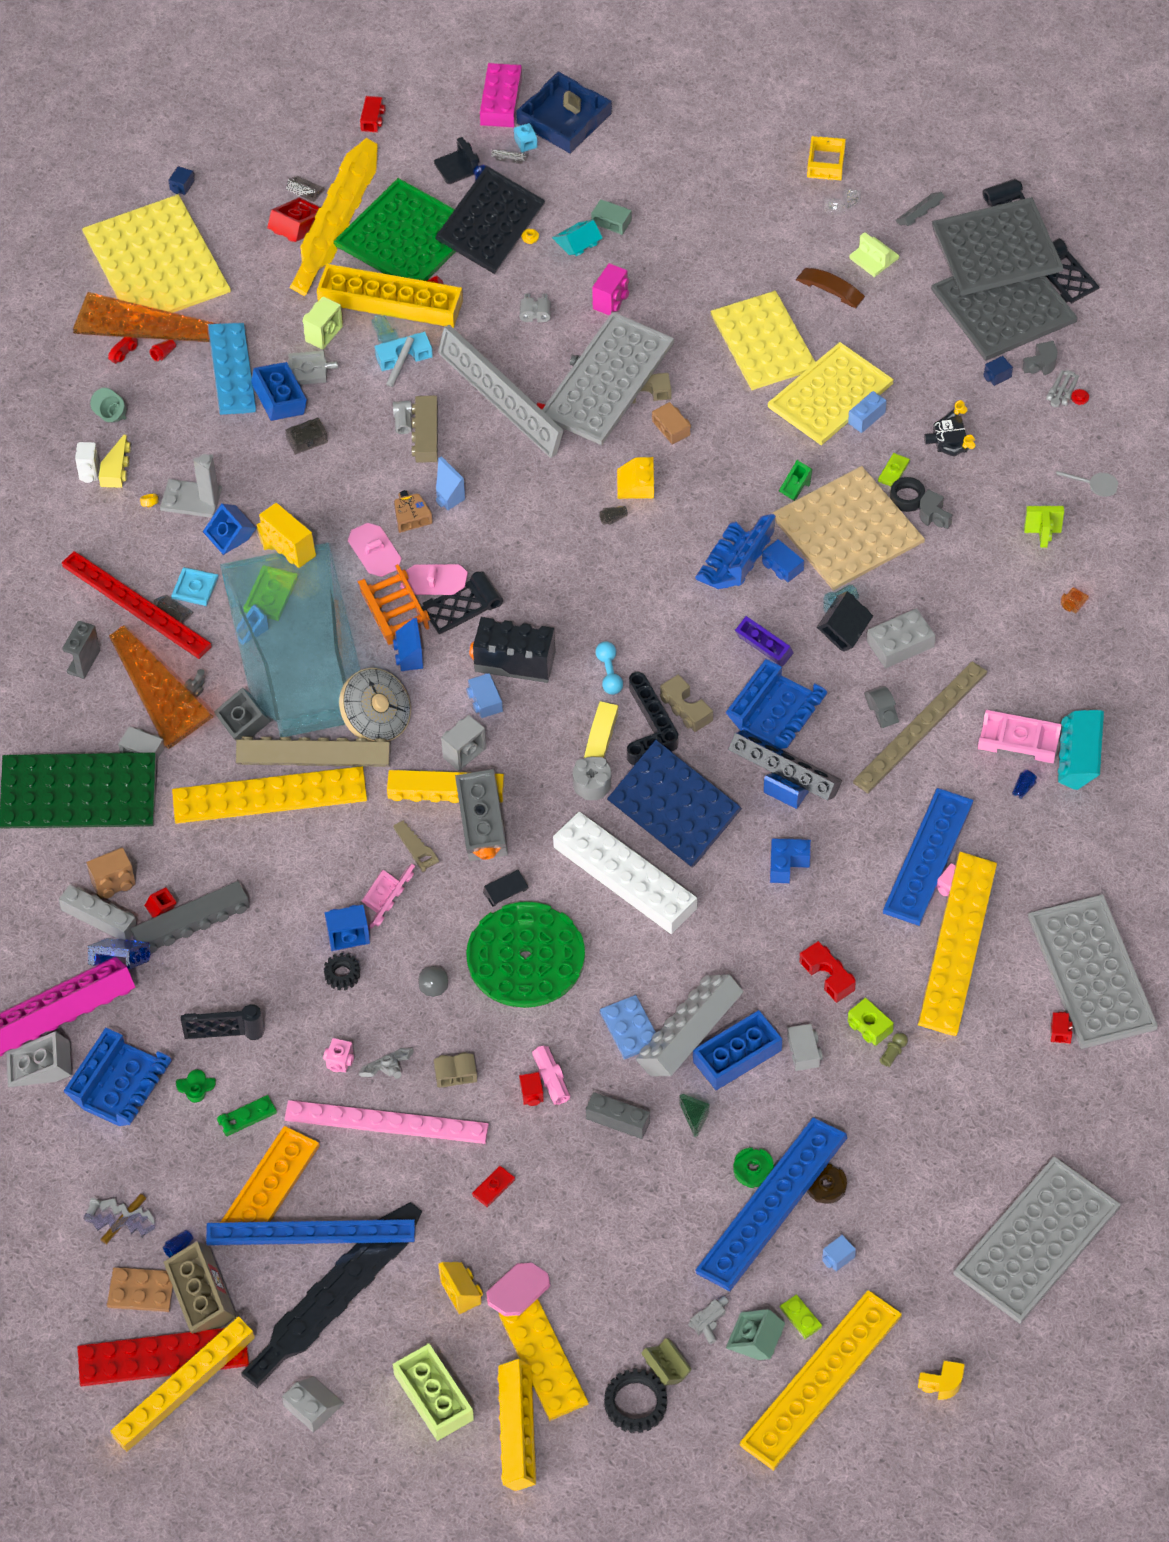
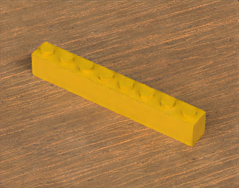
M238 1316L110 1431L113 1438L128 1452L254 1340L253 1331Z

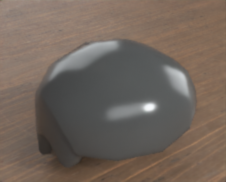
M429 966L422 969L418 976L419 989L426 996L435 997L442 995L448 988L447 973L437 966Z

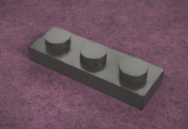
M942 191L931 193L898 217L896 222L899 225L906 226L915 223L917 217L926 215L928 209L940 204L939 201L945 198Z

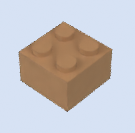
M123 847L86 862L91 883L100 899L111 898L114 893L128 891L132 886L136 885L131 863Z

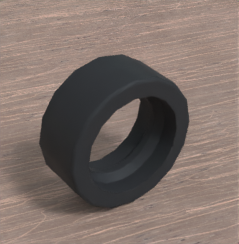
M913 477L899 478L891 486L890 499L900 511H916L920 508V500L925 494V487L918 479ZM909 488L915 490L918 493V497L913 500H904L897 495V492L901 489Z

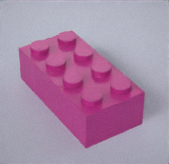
M488 63L480 107V125L514 128L522 82V65Z

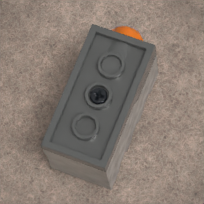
M494 769L455 775L469 861L508 856Z

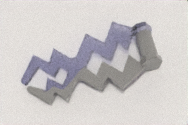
M91 1198L89 1208L83 1218L86 1222L92 1223L97 1231L107 1224L112 1232H115L123 1225H127L131 1234L138 1229L141 1237L155 1229V1225L143 1229L140 1221L136 1223L132 1221L139 1216L142 1223L148 1218L152 1224H155L149 1210L143 1213L140 1207L134 1212L129 1213L124 1203L117 1206L115 1198L105 1201ZM101 1207L103 1212L111 1207L114 1216L122 1212L123 1217L115 1222L111 1213L103 1219L101 1214L95 1218L94 1215L97 1208Z

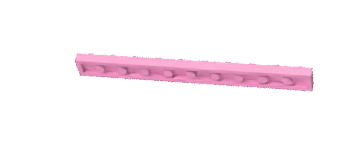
M288 1100L285 1121L482 1144H486L489 1126L488 1123L290 1100Z

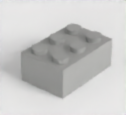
M916 608L868 629L867 643L886 669L933 648L935 645V634Z

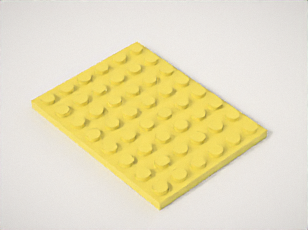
M179 194L82 228L132 327L231 292L229 285Z

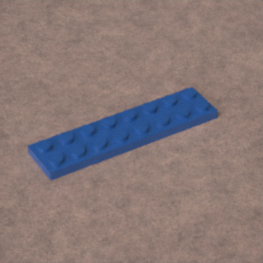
M939 788L936 789L884 906L883 914L917 926L921 925L937 888L938 878L945 870L972 808V799Z

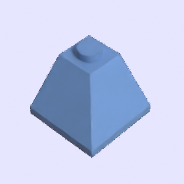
M441 456L438 458L436 502L440 507L444 506L447 510H450L465 500L464 478Z

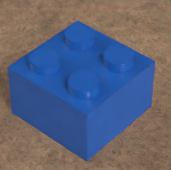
M352 905L348 908L332 909L324 912L331 951L370 944L368 924L363 905Z

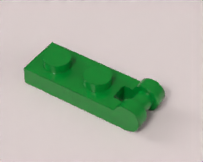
M266 1095L228 1114H221L217 1117V1122L220 1126H223V1132L228 1137L276 1114L277 1111L269 1096ZM235 1120L236 1124L232 1125L230 1121Z

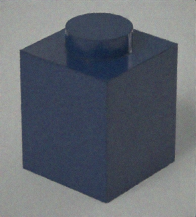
M177 166L168 180L170 190L174 194L186 195L195 182L193 171Z
M1002 355L985 364L983 375L987 382H991L995 386L1012 377L1013 367Z

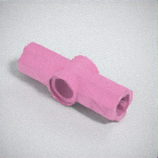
M548 1046L537 1047L532 1052V1055L539 1069L540 1079L542 1078L544 1081L543 1086L547 1088L554 1105L567 1102L570 1099V1095L564 1084L559 1064L555 1063Z

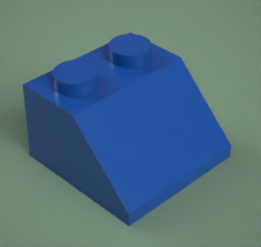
M221 503L203 530V533L224 555L248 541L256 527L236 505Z
M413 618L396 631V639H393L394 651L398 650V654L395 655L396 666L400 665L401 671L423 669L417 618Z

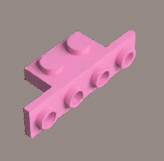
M411 864L407 867L399 880L384 870L380 872L361 900V902L376 912V915L368 925L369 929H372L375 925L378 927L385 918L382 915L385 911L388 912L395 903L392 900L395 896L398 897L404 890L402 885L405 881L408 882L414 875L412 870L415 865Z

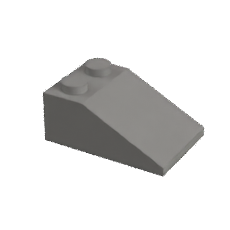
M57 1032L50 1033L17 1049L6 1052L8 1087L57 1082L72 1076L70 1041Z

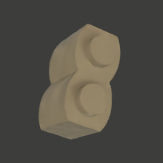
M463 1052L454 1057L441 1055L434 1059L437 1087L477 1082L474 1054Z

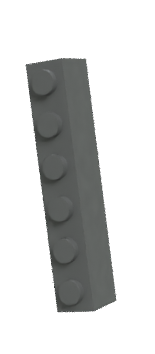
M236 881L132 927L133 939L142 955L146 953L152 954L157 948L164 945L170 946L175 940L182 937L188 938L193 932L200 929L206 930L211 924L218 921L224 922L229 916L236 913H244L247 908H250L248 897L239 881Z

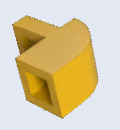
M944 1361L941 1376L920 1372L918 1388H921L926 1393L938 1391L939 1400L953 1397L961 1388L965 1364Z

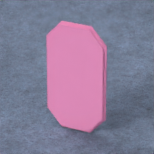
M366 523L351 530L348 542L368 573L382 577L396 571L395 565H400L401 557L380 526Z
M459 564L413 565L406 570L409 578L407 582L414 595H454L465 588L468 572Z
M533 1263L516 1264L486 1292L488 1305L504 1316L521 1315L550 1287L548 1273Z

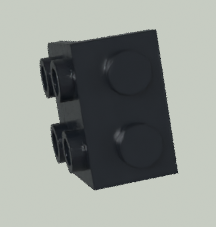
M463 136L457 138V151L434 160L435 167L447 184H452L479 173V157L476 153H473L470 143L466 142Z

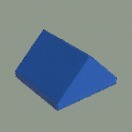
M774 773L765 775L764 793L795 809L800 806L809 793L808 790Z

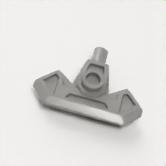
M400 1048L364 1065L358 1074L361 1077H373L381 1070L386 1075H393L394 1078L399 1079L401 1072L398 1061L409 1060L414 1050L413 1048Z

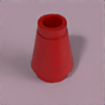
M172 339L153 345L149 351L152 359L155 361L164 360L176 348V344Z

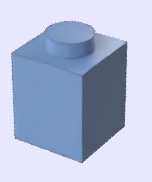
M841 1235L823 1249L822 1260L828 1268L832 1267L837 1272L855 1258L856 1249Z

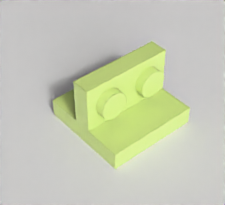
M864 232L860 235L859 248L851 253L849 258L875 277L898 260L899 255L877 238L871 237Z

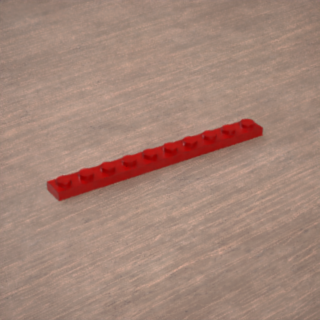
M73 551L61 562L63 568L196 658L200 659L212 648L209 641L77 552Z

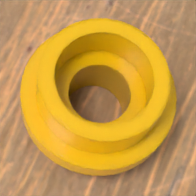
M526 229L522 234V240L527 244H533L539 239V233L534 229Z

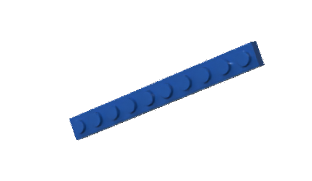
M414 1220L207 1223L206 1229L207 1245L415 1242Z

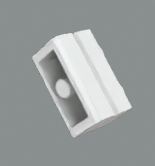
M77 443L75 459L79 479L86 483L98 480L99 460L95 443Z

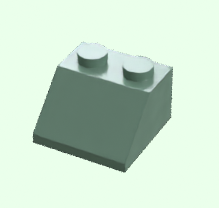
M769 1309L741 1312L726 1348L756 1360L771 1359L777 1342L782 1335L785 1322Z

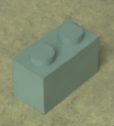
M600 199L591 213V220L594 219L599 227L623 235L632 221V210Z

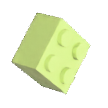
M322 297L314 304L312 310L305 314L303 325L306 342L322 350L343 327L340 304Z

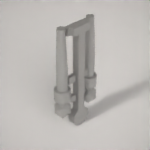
M1062 370L1046 397V400L1051 401V406L1059 407V399H1062L1061 405H1068L1079 375L1069 370ZM1063 374L1067 375L1062 386L1059 387L1058 385L1062 379ZM1070 377H1074L1069 389H1066L1065 387Z

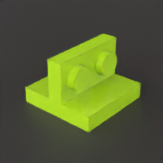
M1064 506L1026 507L1024 533H1039L1040 548H1048V541H1052V533H1061Z

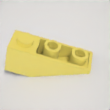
M126 435L120 438L100 464L99 481L101 487H122L123 481L127 480V471L123 467L129 466V457L124 456V453H130L131 443L127 441Z

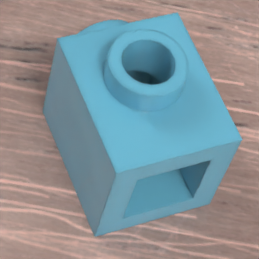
M530 123L514 128V139L521 152L537 148V136Z

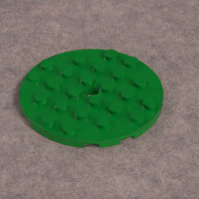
M511 903L502 906V909L494 913L490 912L479 921L476 929L472 931L466 950L467 966L476 986L494 1001L512 1007H537L559 999L576 984L585 963V946L580 931L563 912L560 913L551 909V906L542 903ZM527 951L531 955L525 959L520 955L522 952Z

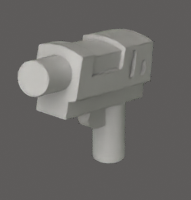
M722 1296L718 1301L714 1299L708 1307L690 1319L689 1327L694 1328L698 1336L703 1332L709 1344L716 1342L712 1331L717 1327L716 1321L725 1314L723 1307L729 1302L725 1296Z

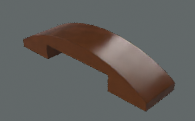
M804 268L796 278V281L809 287L814 285L841 298V302L855 309L865 298L858 289L847 281L820 269Z

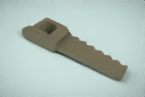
M404 820L393 826L422 872H425V869L439 863L433 850L428 846H424V842H421V839L414 835V831H411V828L404 824ZM425 856H431L430 859H427L422 863L419 860Z

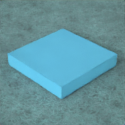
M183 567L171 598L207 606L219 577L217 574Z

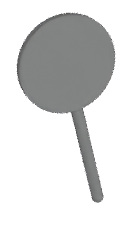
M1060 471L1056 472L1057 475L1090 483L1092 492L1099 496H1111L1117 491L1118 481L1108 473H1097L1089 480Z

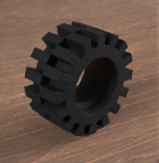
M340 953L339 957L334 954L333 959L329 957L328 962L324 964L325 980L328 985L331 984L333 989L337 987V990H341L344 987V990H348V986L354 987V983L357 984L358 979H360L359 963L355 960L354 956L350 958V954L346 953V956H343V953ZM339 967H346L350 971L348 975L343 977L336 976L334 973Z

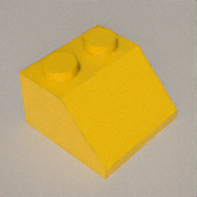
M635 457L617 469V499L654 498L653 457Z
M441 1262L438 1264L440 1282L459 1315L481 1304L483 1293L478 1284L474 1285L472 1281L473 1275L469 1268L465 1269L462 1262Z

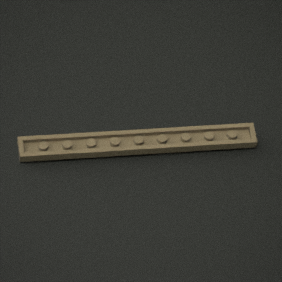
M972 661L853 780V784L869 793L987 675V671Z

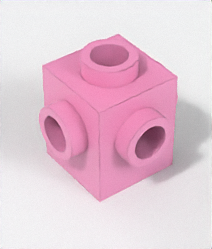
M332 1039L330 1047L325 1049L323 1057L326 1060L328 1069L334 1072L341 1071L346 1073L348 1066H352L354 1060L352 1042Z

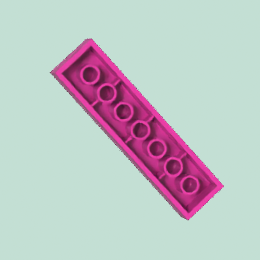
M115 956L1 1012L0 1057L10 1049L21 1047L28 1040L39 1038L46 1031L56 1030L59 1025L65 1022H72L77 1016L83 1013H90L101 1004L105 1005L112 1002L113 998L119 995L124 996L130 993L136 987L128 968Z

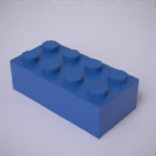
M758 1010L693 1050V1063L715 1091L781 1052L782 1038Z

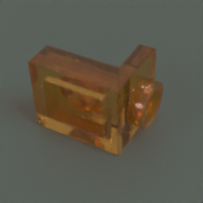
M1073 587L1068 594L1064 593L1062 595L1061 605L1066 611L1077 613L1089 596Z

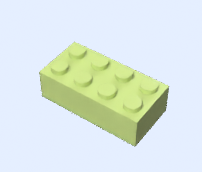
M430 1344L393 1364L396 1379L437 1441L474 1420L473 1409Z

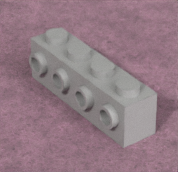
M69 885L59 898L62 911L125 943L132 936L131 928L137 926L133 914L118 909L112 903L103 902L96 895L91 896L80 887L75 888Z

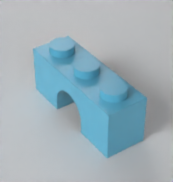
M425 332L408 336L414 339L408 354L414 357L415 362L432 357V347ZM407 337L374 346L375 357L381 371L394 368Z

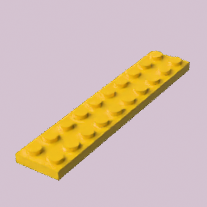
M363 766L172 789L175 824L367 801Z
M959 852L918 1020L919 1026L953 1036L958 1034L997 866L995 862L963 852Z
M867 1290L740 1441V1447L774 1471L900 1320L902 1313Z

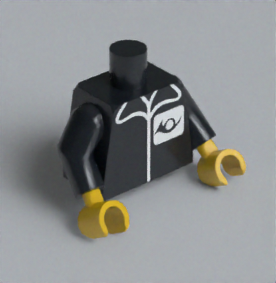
M962 400L955 403L956 410L953 409L933 424V433L924 434L925 445L936 444L937 452H943L953 457L962 452H967V447L969 449L975 448V443L973 442L975 438L972 435L966 436L962 416H959V413L965 414L967 412V407Z

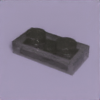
M492 149L491 156L496 157V160L506 161V158L513 159V163L522 164L523 161L528 159V153Z

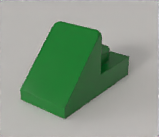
M796 460L779 492L795 501L804 485L810 486L813 469Z

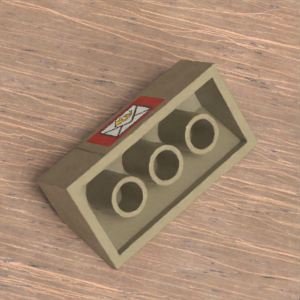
M196 1241L163 1262L191 1333L220 1328L237 1317L208 1246Z

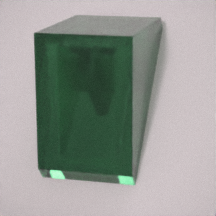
M681 1094L679 1095L680 1107L693 1136L697 1137L709 1115L710 1104Z

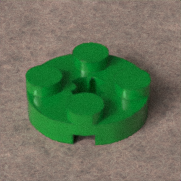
M743 1149L734 1159L733 1174L739 1183L748 1188L760 1187L774 1168L773 1159L763 1149ZM749 1165H758L759 1167H757L756 1171L749 1170Z

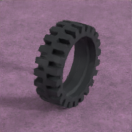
M628 1369L624 1371L623 1375L620 1372L617 1374L616 1379L613 1377L610 1384L606 1387L604 1397L605 1411L609 1420L614 1423V1426L620 1427L622 1431L626 1432V1430H629V1433H634L635 1431L643 1433V1430H652V1427H656L659 1421H662L664 1418V1414H666L667 1393L663 1383L661 1384V1380L658 1377H654L653 1373L647 1374L646 1370L643 1369L641 1372H638V1369H633V1372H629ZM640 1383L648 1386L654 1392L657 1404L649 1416L641 1419H631L623 1416L617 1410L615 1405L617 1393L626 1385Z

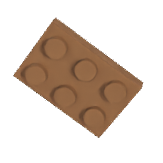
M113 1267L107 1308L170 1312L173 1286L167 1271Z

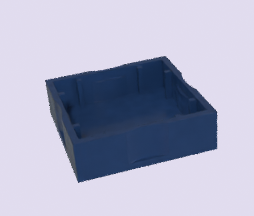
M558 71L543 85L539 92L531 96L516 111L517 124L521 126L530 123L536 135L571 154L612 114V101L593 90L583 87L577 81ZM568 90L581 98L580 112L577 114L563 106L564 93Z

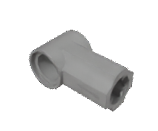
M411 401L393 402L396 433L408 434L411 432Z

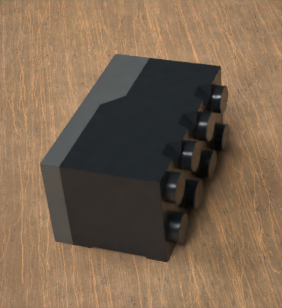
M480 617L475 640L471 643L469 656L474 660V672L548 683L556 654L555 628L546 626L535 628L527 623L515 625L512 621L496 622L494 618Z

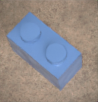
M872 391L849 411L848 424L863 433L886 413L887 400Z
M490 673L468 680L466 691L469 699L473 698L474 700L472 704L475 713H479L481 718L503 712L502 700Z

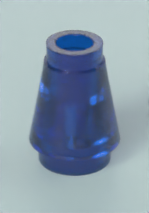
M1029 770L1021 772L1012 794L1014 796L1018 795L1022 799L1037 783V776Z
M185 1230L167 1240L163 1246L164 1253L171 1258L187 1248L193 1240L192 1234Z

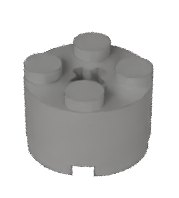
M587 757L576 761L573 768V788L579 796L586 800H599L610 791L611 769L604 758Z

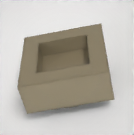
M568 90L564 93L563 106L577 114L580 112L581 98Z

